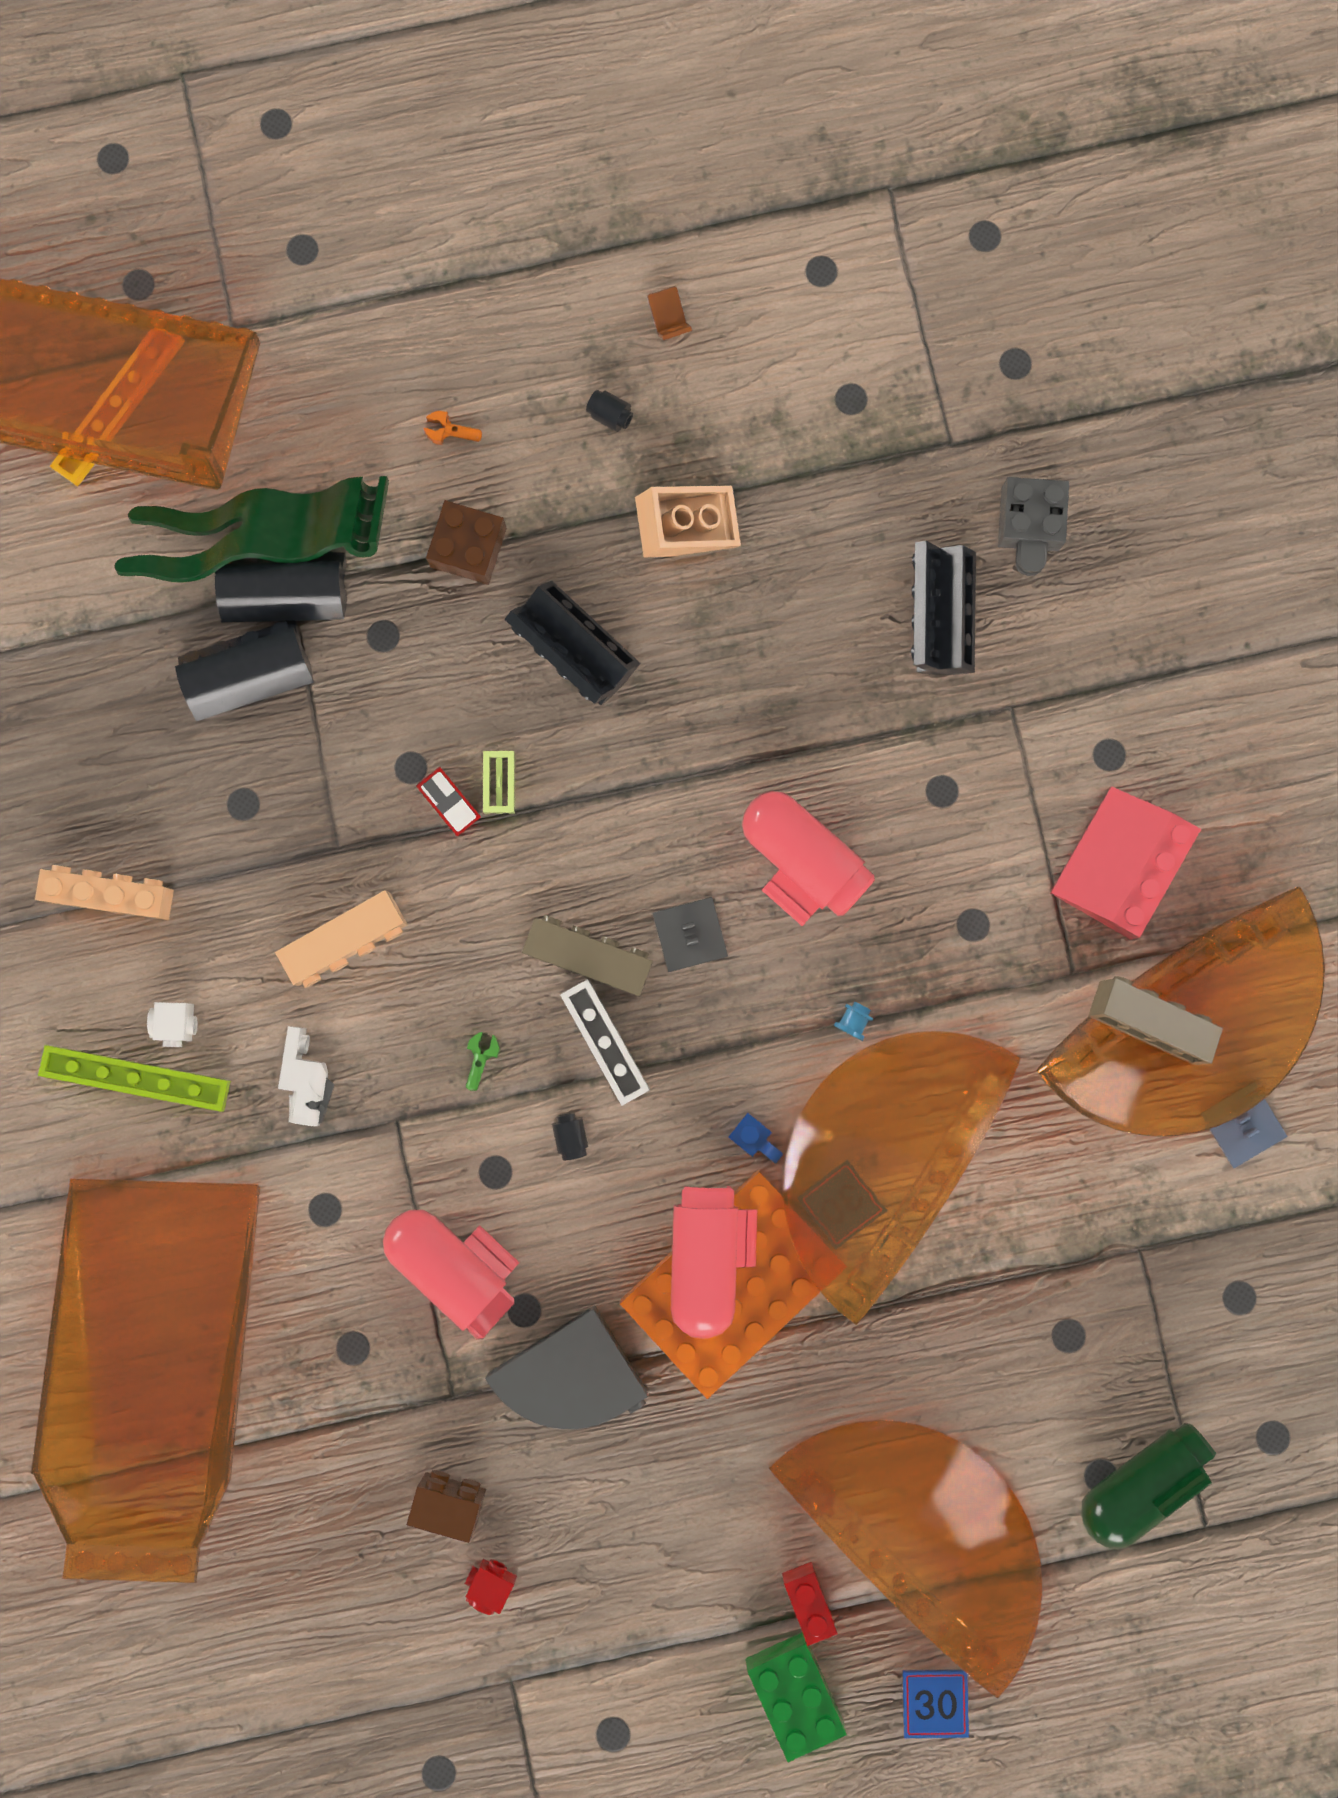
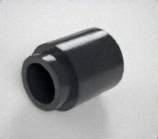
M599 390L594 391L586 406V412L591 414L592 419L616 432L620 431L621 428L626 429L633 418L631 404L606 390L603 392Z
M575 1112L556 1116L557 1122L552 1123L557 1152L562 1155V1160L567 1161L586 1156V1148L589 1146L583 1118L576 1117Z

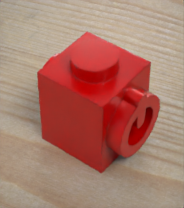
M483 1559L479 1568L472 1566L464 1583L469 1586L465 1596L466 1601L483 1614L493 1615L494 1612L500 1614L514 1587L517 1575L507 1571V1567L497 1560L490 1559V1561Z

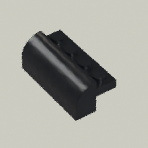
M928 541L915 542V553L912 557V564L915 569V583L912 586L914 614L911 619L914 630V644L911 648V656L914 666H917L916 672L928 675L975 673L976 552L964 545L939 548Z
M329 551L316 559L298 563H281L260 558H243L225 564L215 572V594L221 623L344 619L347 606L344 584L347 565L345 552Z
M552 580L538 586L526 604L511 610L504 619L511 625L515 634L527 640L540 657L547 659L556 668L557 673L561 677L569 680L579 689L582 697L592 701L594 704L599 703L602 705L609 700L641 664Z
M280 621L272 626L257 631H250L227 641H219L212 646L197 651H189L185 655L178 657L179 665L175 666L181 691L196 722L314 683L311 664L302 647L299 627L296 621Z

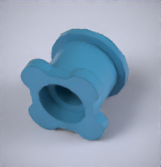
M854 1001L852 1006L845 1005L847 1010L840 1023L835 1022L834 1026L863 1041L864 1036L862 1033L869 1020L873 1021V1018L869 1016L870 1009Z

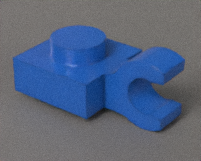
M749 1113L745 1115L728 1137L752 1157L759 1150L776 1164L783 1155L780 1150L767 1141L772 1132Z

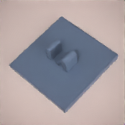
M1255 1082L1201 1113L1202 1118L1233 1168L1238 1167L1288 1137Z

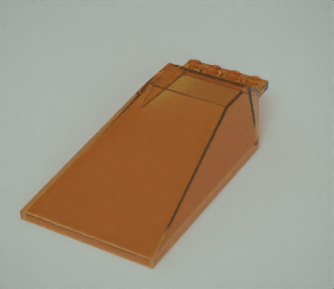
M70 1179L31 1474L34 1475L67 1543L62 1579L197 1583L200 1547L231 1481L260 1186L258 1184Z

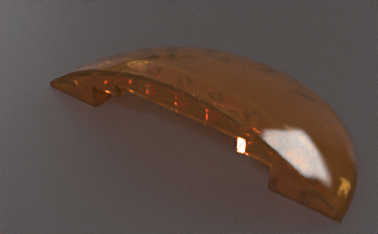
M1301 887L1286 891L1220 924L1173 952L1132 981L1133 987L1140 990H1152L1159 994V999L1166 1002L1180 1003L1186 1007L1185 1011L1193 1015L1202 1014L1212 1019L1213 1024L1223 1028L1212 1064L1193 1065L1088 1016L1051 1052L1036 1071L1063 1101L1079 1113L1102 1125L1136 1135L1161 1137L1197 1133L1233 1120L1256 1106L1272 1093L1298 1062L1313 1033L1321 1008L1325 972L1323 944L1314 913Z
M924 1031L888 1038L866 1047L835 1068L819 1084L800 1113L791 1134L785 1157L783 1202L786 1222L800 1262L821 1294L855 1325L859 1323L884 1292L921 1241L956 1187L985 1137L1011 1085L1021 1060L1020 1057L1005 1048L977 1037L944 1031Z
M889 1420L859 1421L825 1430L800 1442L769 1467L771 1472L855 1566L944 1654L996 1698H999L1023 1665L1032 1645L1038 1625L1042 1600L1041 1562L1034 1533L1019 1500L999 1473L978 1453L942 1432L922 1425Z

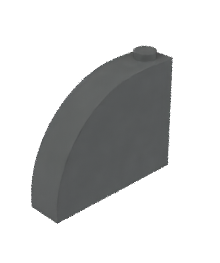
M595 1305L496 1367L485 1377L494 1393L515 1413L536 1424L557 1429L588 1428L610 1421L627 1410L631 1414L646 1404L644 1399L648 1397L647 1388Z

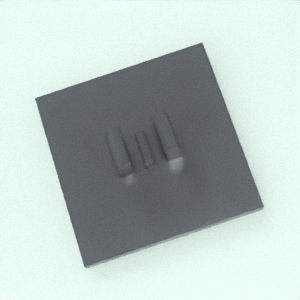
M712 897L653 912L668 973L728 957Z

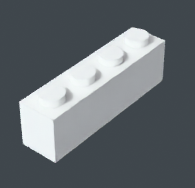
M587 979L560 994L621 1106L649 1091L650 1088L590 980Z

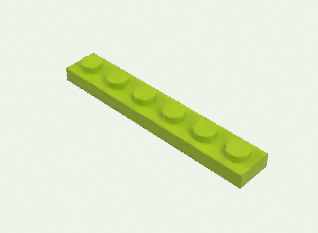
M44 1045L38 1072L40 1077L219 1112L225 1111L231 1082L230 1080L50 1045Z

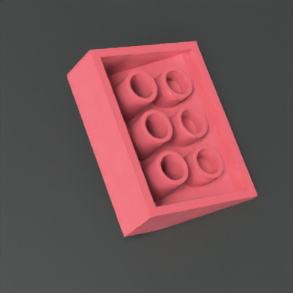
M1110 787L1050 894L1130 940L1140 938L1201 829L1172 812L1119 789Z

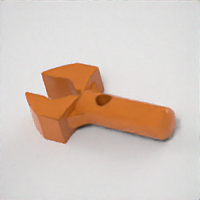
M438 410L426 416L428 422L439 423L443 427L437 431L423 428L427 437L435 444L443 445L444 439L449 436L479 442L482 438V431L479 429L451 424L448 420V412Z

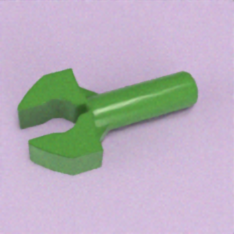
M484 1032L476 1034L469 1040L467 1049L472 1050L474 1055L466 1083V1089L470 1091H477L486 1060L491 1057L498 1058L500 1045L495 1035L492 1036L489 1049L484 1051L483 1054L481 1053L480 1041Z

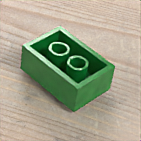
M802 1632L746 1658L748 1675L788 1763L847 1735L842 1716L810 1646H807Z

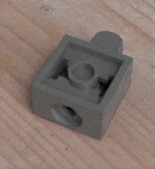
M1007 477L1001 488L998 547L1016 549V568L1021 574L1035 576L1040 573L1046 565L1047 551L1059 552L1066 543L1070 481Z

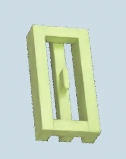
M483 751L484 814H515L514 751ZM491 758H496V806H490ZM503 758H508V806H503Z

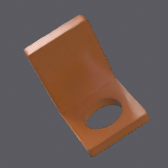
M676 286L647 295L656 330L660 338L666 340L692 331V327L686 323Z

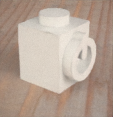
M154 1002V1008H150L147 1017L149 1037L153 1038V1040H163V1047H182V1041H192V1036L196 1035L198 1027L197 1017L193 1016L194 1004Z

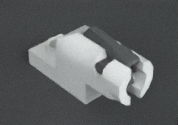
M288 1026L278 1089L293 1091V1095H289L288 1122L307 1126H320V1123L324 1120L335 1085L328 1079L326 1063L302 1059V1055L308 1051L310 1036L306 1035L307 1028Z

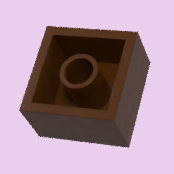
M444 500L426 556L430 567L489 585L507 529L504 518Z
M432 1470L431 1473L426 1472L417 1486L406 1525L469 1543L477 1526L487 1489L481 1488L479 1482L471 1479H462V1482L449 1479L450 1475L443 1471Z

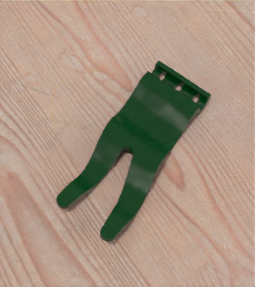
M363 476L351 477L341 480L328 489L306 494L290 493L270 488L252 489L238 494L217 509L202 513L183 512L161 506H137L128 513V518L132 524L159 526L186 535H211L223 531L236 522L242 521L243 524L223 537L214 546L201 553L185 557L160 555L124 557L116 561L114 568L120 576H145L168 582L182 583L206 578L225 564L243 558H260L281 563H298L316 559L330 550L344 546L348 553L362 558L371 557L378 550L389 479L387 476H379L378 486L372 487L364 483Z

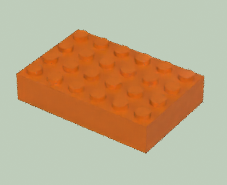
M759 1170L734 1192V1206L738 1207V1210L757 1209L756 1266L736 1267L735 1313L732 1324L722 1334L705 1339L694 1338L684 1333L673 1322L671 1313L672 1251L620 1301V1305L706 1399L712 1396L847 1267L844 1261Z

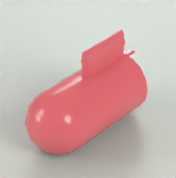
M769 791L760 794L750 802L745 810L742 821L744 836L754 848L779 869L762 891L801 926L808 921L818 908L823 910L825 906L837 916H844L875 881L874 874L863 866L865 863L863 859L795 799L784 792Z
M685 1186L682 1190V1204L674 1205L671 1313L673 1322L684 1333L694 1338L705 1339L720 1335L732 1324L735 1313L736 1267L756 1266L757 1209L738 1210V1207L734 1206V1190L730 1186H727V1188Z
M409 1210L394 1218L386 1228L383 1249L390 1264L460 1330H468L477 1340L484 1339L495 1324L514 1305V1298L503 1287L507 1284L504 1280L519 1262L480 1225L462 1242L435 1215L425 1210Z

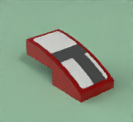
M440 766L416 785L456 836H459L481 818Z

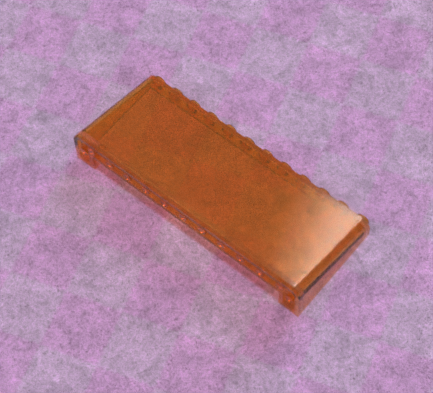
M0 279V443L218 490L224 481L260 347L258 335L256 332L244 327L234 328L224 326L216 321L205 322L187 315L167 314L159 309L148 310L136 307L130 303L120 304L110 302L101 297L81 296L73 291L62 292L44 285L24 284L16 279Z

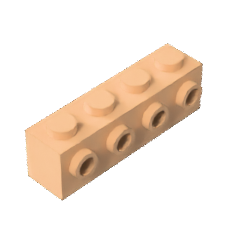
M52 865L51 870L40 869L35 896L37 901L169 920L174 890L162 887L163 881L144 878L143 884L132 882V876L113 874V879L101 878L102 872L83 869L82 875L71 874V868Z
M384 890L275 953L292 984L296 986L303 984L304 988H307L320 981V974L329 969L331 972H335L348 965L347 959L355 954L362 957L376 949L374 944L385 938L388 942L403 933L401 928L408 924L390 892Z

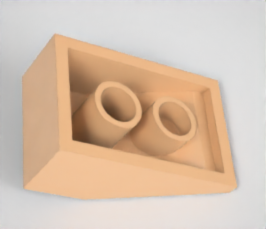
M732 486L650 487L635 497L644 558L672 557L741 546Z

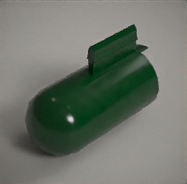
M1184 1423L1174 1432L1169 1429L1086 1494L1082 1500L1081 1517L1088 1534L1097 1543L1108 1548L1120 1550L1132 1545L1212 1484L1203 1466L1215 1457L1216 1452L1192 1424Z

